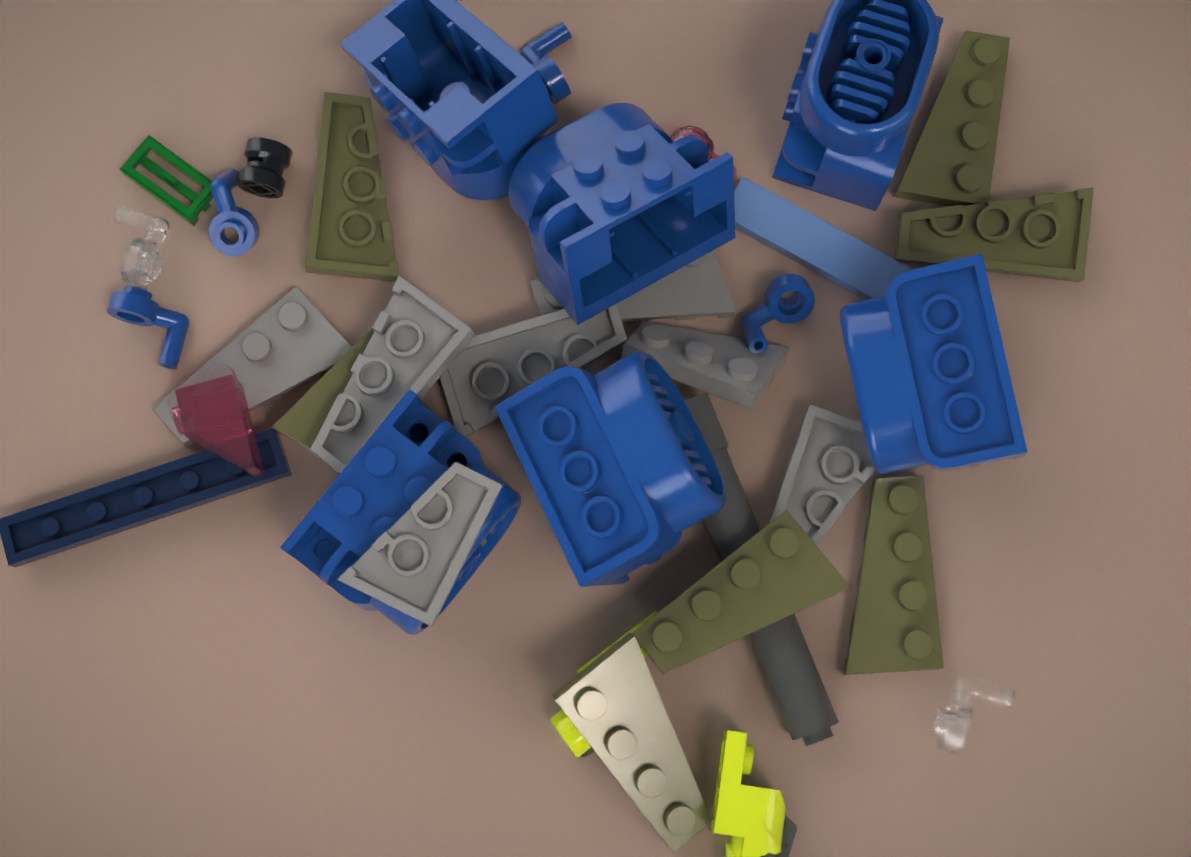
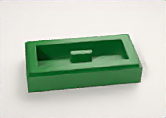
M150 135L146 137L119 169L127 178L192 226H195L199 221L197 216L201 211L206 212L211 207L209 202L213 198L210 187L212 181ZM153 151L202 187L203 191L198 195L146 157L147 154ZM140 164L192 202V204L187 208L135 170V168Z

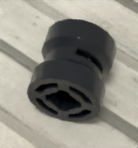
M261 137L248 139L244 152L247 164L246 167L240 170L237 181L238 187L245 192L259 197L281 198L286 183L282 177L283 171L290 166L292 150L275 140Z

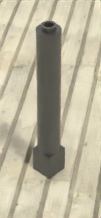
M706 392L687 399L685 402L719 467L726 489L724 507L703 519L720 562H722L757 534L760 529L727 451L729 444ZM795 614L750 634L792 740L803 738L805 746L833 736L830 726L839 723Z

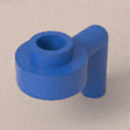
M563 22L525 45L521 50V55L539 70L549 98L554 104L571 94L568 83L560 69L550 56L545 55L572 38L570 31Z
M235 169L225 170L211 182L210 186L219 214L210 223L209 237L213 246L227 256H240L247 253L256 244L259 237V225L255 217L249 211L236 207L231 192L237 186L239 172ZM225 227L236 229L239 234L238 241H231L225 236Z
M784 274L775 278L766 289L765 303L742 316L740 326L752 353H763L768 347L761 326L773 319L785 324L797 323L811 313L815 304V297L805 278L797 274ZM795 291L791 297L781 298L784 293Z
M125 286L123 291L112 292L107 308V313L112 317L134 325H157L168 329L158 364L165 368L177 369L189 327L188 317L182 313L159 307L155 301L151 300L152 294L138 287Z

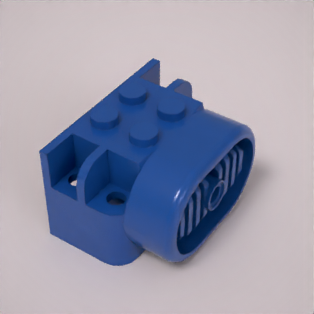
M394 0L340 43L342 49L364 69V78L371 88L370 92L379 105L388 112L390 117L387 118V122L402 141L408 139L423 161L450 188L464 197L474 200H494L508 196L509 181L520 158L534 143L544 137L543 134L558 122L556 112L539 70L457 0Z
M833 0L824 16L819 34L809 33L802 54V60L787 99L782 119L790 123L772 176L773 179L877 211L895 173L911 121L920 104L939 43V33L944 18L935 15L927 0Z
M613 103L603 106L544 136L523 154L516 164L509 181V202L513 211L529 229L539 279L577 325L735 238L733 157L726 152L709 162L708 147L697 135H688L677 141H672L669 135L643 109L634 104Z
M982 253L905 271L897 275L890 282L886 295L849 303L841 308L840 323L868 452L876 472L886 474L924 465H930L940 471H951L1009 458H1022L1028 452Z
M634 351L598 373L564 366L494 406L580 587L615 585L629 581L628 573L643 565L653 564L660 560L663 554L669 552L678 544L683 530L718 512L725 505L726 489L721 472L691 411L666 370L655 358L644 351Z
M409 389L280 548L297 559L350 602L367 611H379L407 634L416 635L424 631L429 625L337 579L350 566H353L372 547L371 545L385 531L387 532L411 508V505L455 462H458L502 484L503 488L439 613L440 615L505 534L520 508L521 496L518 491L485 467L479 450L471 441L461 435L451 423L443 421L421 403L418 395Z

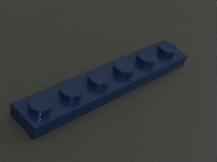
M271 428L0 518V536L8 565L16 568L291 476L292 473L280 434Z

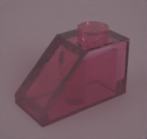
M232 374L175 390L178 406L172 407V415L180 435L185 434L187 438L199 447L254 478L265 476L244 387Z

